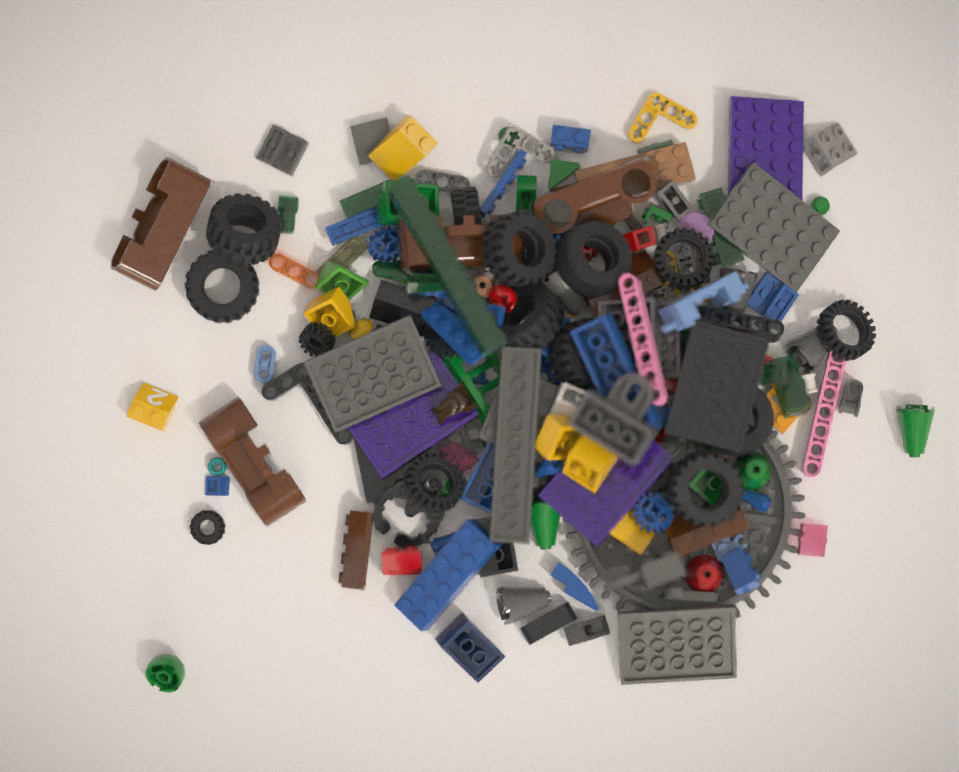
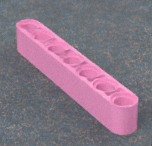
M624 274L619 280V286L639 373L647 379L650 373H655L654 380L650 382L654 392L659 391V398L652 400V404L660 406L666 402L667 393L642 285L637 277L632 274ZM633 280L632 287L627 288L628 281ZM634 298H637V304L634 307H632V300ZM641 316L642 322L636 325V319ZM646 335V341L640 344V338ZM647 354H650V360L647 363H645L644 357Z
M832 350L827 355L819 389L820 392L802 463V473L808 478L817 476L822 468L846 363L845 359L840 362L834 361L831 356ZM830 370H833L837 373V379L835 381L830 380L828 377V372ZM825 389H830L833 392L831 399L824 397ZM821 408L828 410L829 415L827 418L820 416L819 411ZM817 426H821L824 429L822 437L817 436L815 433ZM813 445L819 446V455H813L811 453V447ZM809 463L814 464L816 467L814 474L807 472L806 468Z

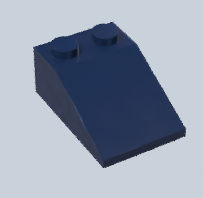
M463 612L435 638L439 646L477 683L506 657Z

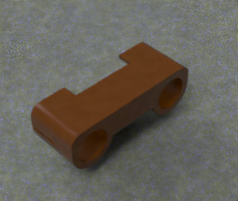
M645 154L623 162L616 167L543 193L535 201L534 211L541 217L540 220L544 219L548 223L547 227L551 228L553 233L566 232L571 227L588 220L603 221L611 225L630 216L632 213L631 204L646 202L653 196L660 185L661 172L660 170L658 171L659 167L656 159L650 154ZM632 169L645 171L651 181L648 193L636 197L627 191L625 192L622 186V179L625 173ZM552 199L565 201L571 209L569 222L560 224L553 221L548 213H545V204Z
M169 157L164 158L156 168L146 188V191L154 194V196L150 199L145 211L135 208L131 218L139 223L132 239L125 235L122 236L112 257L110 268L151 290L157 291L208 191L211 179Z
M474 215L463 216V225L445 226L443 228L441 216L414 217L398 222L401 270L489 268L483 261L485 257L482 254V248H484L482 239L486 236V228L490 226L494 219L501 215H490V222H484V225H475ZM515 233L512 241L513 253L518 262L523 265L525 262L524 242Z
M239 396L199 421L203 432L243 489L248 501L266 527L307 502L290 473H287L285 468L277 474L272 472L264 460V457L271 453L267 445L263 444L257 448L251 440L248 432L256 428L258 424Z

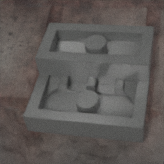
M387 117L350 126L360 165L373 162L368 157V154L390 133Z
M272 125L256 159L287 175L293 176L309 142L291 134L287 130Z

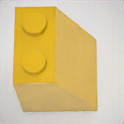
M582 435L569 452L562 473L593 493H596L619 456L587 436Z
M630 509L609 535L638 555H641L655 534L653 530L648 534L646 528L640 530L641 524H635L634 522L637 518L631 516L635 511Z

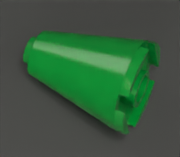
M908 404L906 408L901 409V405L896 406V413L904 451L909 454V457H920V454L925 452L935 407L932 406L928 409V405Z
M751 452L741 455L734 464L740 471L739 475L743 477L744 483H742V487L745 489H760L770 480L772 473L771 464L761 453ZM754 466L757 467L758 473L753 472Z
M539 496L532 497L531 530L536 546H539L541 550H549L556 543L560 515Z

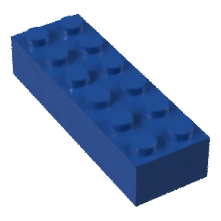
M611 313L571 331L600 394L608 398L616 382L621 377L631 373L639 374ZM633 383L627 393V399L630 402H635L640 394V384ZM652 403L642 420L650 425L660 420Z
M474 518L467 519L394 606L421 632L429 630L502 544L500 542H491L490 533Z

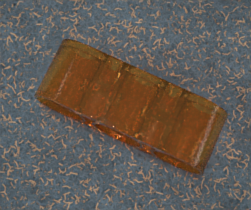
M278 253L273 254L269 258V266L274 272L307 289H316L315 284H307L309 276H315L318 280L319 275L315 271ZM278 258L282 259V266L275 268L273 261ZM293 267H298L300 273L297 276H291L290 270Z

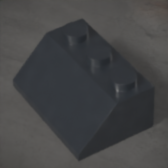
M381 280L369 318L390 324L410 315L419 336L423 337L427 322L421 317V312L434 304L435 299L418 293H407L405 288Z
M491 517L475 519L490 533ZM500 542L502 545L479 571L480 578L519 571L514 543Z

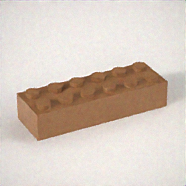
M686 142L584 168L574 173L576 181H579L636 157L650 154L656 159L659 167L658 171L660 170L661 182L656 192L671 179L677 186L694 182L696 179ZM632 169L623 176L622 186L625 192L627 191L629 194L639 197L648 193L651 181L645 171Z

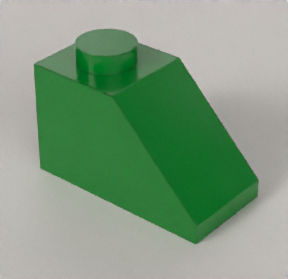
M518 175L516 212L531 211L533 214L535 213L534 203L536 201L537 176Z

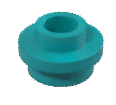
M220 457L212 458L208 463V471L213 476H222L227 470L226 463ZM216 463L221 465V469L218 471L214 469Z

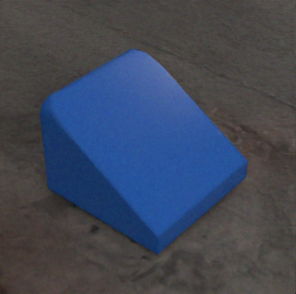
M206 476L205 495L229 496V477Z

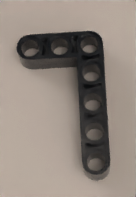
M705 305L695 306L699 315L702 316V319L697 318V321L769 339V343L778 342L784 332V325L779 320ZM714 318L720 319L721 322H716ZM733 322H738L740 326H735ZM752 325L757 326L759 330L753 329ZM692 326L688 327V328H687V331H686V338H685V344H684V356H685V352H686V348H687V344H688V340H689V337H690V333H691ZM770 329L776 330L778 334L772 333Z
M303 362L298 363L263 386L262 396L268 401H275L299 385H302L336 441L341 445H348L352 442L353 435L348 428L335 433L332 425L329 424V418L325 409H320L318 406L320 398L317 392L311 393L308 390L309 385L312 383L309 374L304 377L299 376V369L305 367ZM285 377L292 379V384L289 387L282 385V380ZM269 387H273L276 390V394L273 397L266 396V390ZM343 431L349 433V439L345 442L339 440V434Z

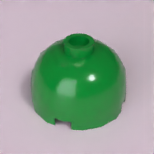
M167 653L153 658L145 671L149 684L152 687L154 685L159 687V691L166 693L177 691L182 685L186 674L183 662L177 656Z

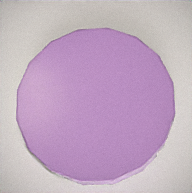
M694 211L681 218L678 224L679 230H682L683 227H687V230L693 228L696 233L699 231L703 233L702 236L709 239V244L712 242L714 230L707 225L710 219L705 214L702 215ZM688 243L692 249L698 250L694 245Z

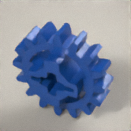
M388 225L385 230L383 227H380V232L374 231L375 236H370L371 242H367L370 256L372 255L373 260L378 259V261L390 262L391 260L396 261V258L400 259L398 226L391 229V226Z
M648 492L647 495L644 494L634 504L631 510L635 512L631 516L637 518L634 522L635 524H641L640 530L646 528L648 534L651 530H653L654 534H657L659 530L664 532L672 524L671 521L674 519V516L671 514L674 509L669 508L670 503L664 501L665 496L660 498L658 492L654 496L651 492Z

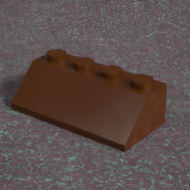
M645 250L632 256V268L630 274L640 280L643 294L664 284L663 278L657 275L658 271L654 268L655 263ZM633 280L628 281L627 288L632 287ZM620 286L601 297L584 295L594 318H598V301L623 300Z
M707 503L702 505L701 507H708L710 505ZM739 504L736 508L738 510L736 514H731L728 521H722L717 526H697L679 515L675 516L671 521L672 524L665 529L673 552H678L679 557H682L749 529Z
M350 510V514H346L345 526H348V533H344L343 545H346L345 553L342 552L340 564H344L343 572H339L338 583H342V588L365 590L373 513Z

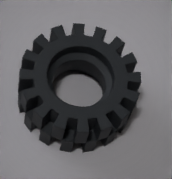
M317 322L309 323L299 335L300 347L305 348L304 352H309L311 357L325 353L335 346L336 339L335 334H332L333 331L331 329L328 331V326L325 325L323 327L320 322L318 325Z
M203 510L194 515L189 528L191 535L198 543L212 545L222 539L226 526L220 514L211 510ZM205 520H211L215 525V530L210 535H205L200 530L201 523Z

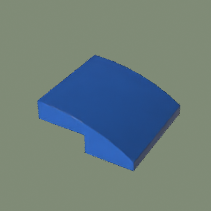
M765 272L752 290L747 306L765 318L782 321L799 294L768 272Z

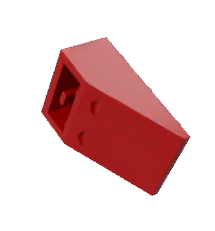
M386 547V551H381L383 575H420L422 573V551H418L417 547H405V551H399L397 547Z

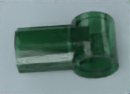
M279 195L278 212L282 220L281 233L294 234L299 197Z

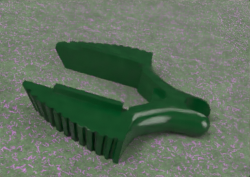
M400 260L391 262L375 261L372 265L374 276L391 279L404 285L407 293L443 291L454 282V279L441 278V275L412 272V275H409V273L401 270ZM421 270V272H436V273H440V274H443V273L446 271V270Z

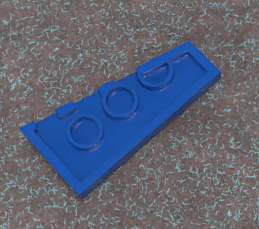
M436 302L421 312V317L470 366L500 347V341Z

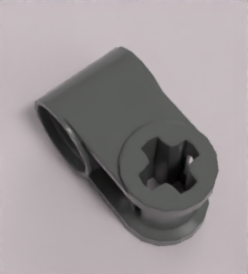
M853 379L845 384L838 408L839 414L844 412L858 417L864 389L861 381ZM851 383H856L859 387L858 392L855 394L849 390Z

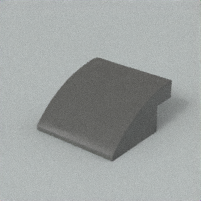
M645 298L663 380L679 379L684 360V330L682 329L677 332L674 329L663 333L661 326L665 324L658 310L677 300L659 301L655 298ZM638 299L632 300V307H634L637 304ZM623 300L598 301V318L609 313L612 314L639 372ZM641 316L636 319V325L642 322ZM646 335L640 338V344L646 341ZM647 354L644 357L645 363H647L650 360V354ZM652 372L648 376V380H654L655 373Z

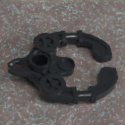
M435 475L427 477L423 483H420L422 489L433 497H437L436 493L441 487V479H437L435 487L429 485L431 480L436 479ZM405 478L395 481L393 485L382 491V495L378 500L373 502L375 505L373 511L374 526L383 535L390 531L391 528L389 520L382 516V512L386 509L384 504L388 499L392 501L395 496L400 499H407L404 508L407 517H414L420 512H426L427 510L426 507L423 510L419 509L421 504L417 503L414 505L412 503L414 498L409 499L407 497L410 492H405L404 488L407 485L404 484ZM434 510L431 513L426 512V518L430 522L426 524L428 529L424 534L420 532L417 536L410 537L406 533L398 532L393 543L400 548L417 547L424 543L428 544L429 538L438 532V527L445 516V512L442 513L440 511L438 514H434Z

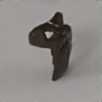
M464 381L449 392L445 399L439 403V406L431 409L436 414L440 425H443L447 418H451L461 412H472L479 406L474 404L471 396L464 389Z

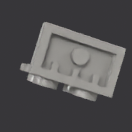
M838 122L816 133L803 143L804 151L821 177L858 154Z

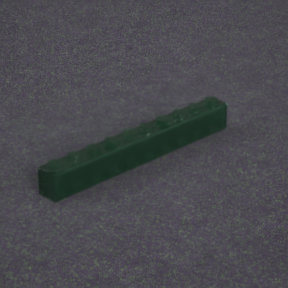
M408 174L388 185L385 190L479 351L485 357L507 344L506 334L502 329L498 328L496 317L492 312L488 311L486 300L478 294L476 283L467 275V268L457 258V251L454 246L450 245L447 241L448 237L443 228L440 229L435 213L433 211L430 212L425 196L420 195L415 179L410 178Z

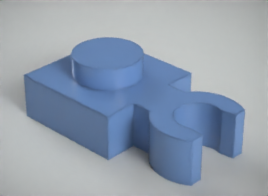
M743 534L737 535L733 541L730 540V537L711 544L718 561H721V556L735 550V548L742 547L744 549L748 546L747 544H738V539L744 537Z

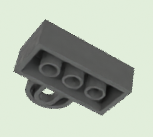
M631 373L621 377L616 382L608 398L594 389L586 391L568 425L635 466L641 462L659 431L642 420L653 400V386L645 376ZM633 383H638L641 386V392L635 402H630L627 399V393Z
M667 550L657 554V559L651 557L639 561V566L635 567L636 572L613 580L603 586L605 591L609 592L640 579L643 588L650 589L685 575L686 572L678 552Z

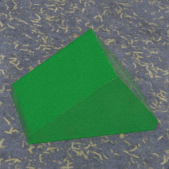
M552 159L548 190L554 189L573 175L575 171L581 168V165L577 162Z

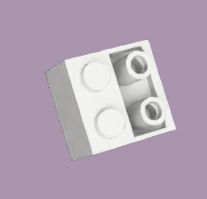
M561 383L549 414H563L572 417L586 391L567 383Z

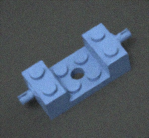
M735 271L658 310L665 324L661 326L662 332L667 333L674 329L678 332L696 324L694 320L699 318L700 315L695 306L704 302L707 298L711 299L714 307L720 304L724 307L742 299L740 295L746 293V290L749 289L748 283H742Z

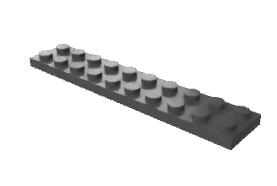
M502 347L490 531L491 542L529 544L541 349Z

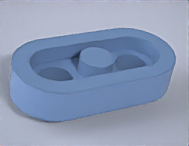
M269 345L259 347L256 353L254 377L263 384L270 382L274 376L276 352ZM265 352L270 353V357L267 359L263 357ZM267 371L268 375L264 378L261 377V372Z

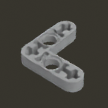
M509 127L487 162L486 172L494 178L501 176L517 148L522 149L544 163H550L555 158V151L552 147L517 127ZM516 130V135L518 136V138L512 139L511 144H514L512 148L510 145L504 143V141L506 140L509 142L511 139L509 133L515 132ZM529 139L535 142V147L532 150L525 148V142ZM539 144L542 145L540 149H542L543 151H547L549 149V158L545 157V159H543L544 155L540 152H537V155L534 154L538 150ZM502 147L509 149L507 157L500 156L499 150ZM495 157L502 161H505L503 164L499 162L497 168L499 169L498 172H494L493 174L491 173V165L495 166L498 162L497 160H494Z

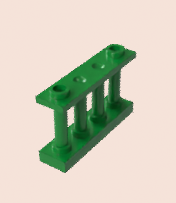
M492 351L485 356L486 362L470 372H465L462 367V362L465 360L461 356L457 359L453 355L449 359V355H446L442 361L458 385L463 381L465 382L463 387L471 396L474 404L479 405L475 410L483 424L491 404H486L482 397L485 393L499 385L501 360L495 351ZM492 367L498 377L479 389L476 388L472 379Z

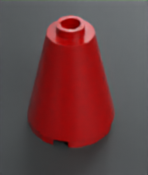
M710 555L694 557L685 569L687 584L697 592H713L723 581L724 572L722 565L716 558ZM707 570L710 572L709 578L704 577V572Z

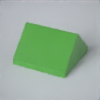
M326 261L315 284V288L326 293L339 286L350 300L366 287L369 281L339 264Z

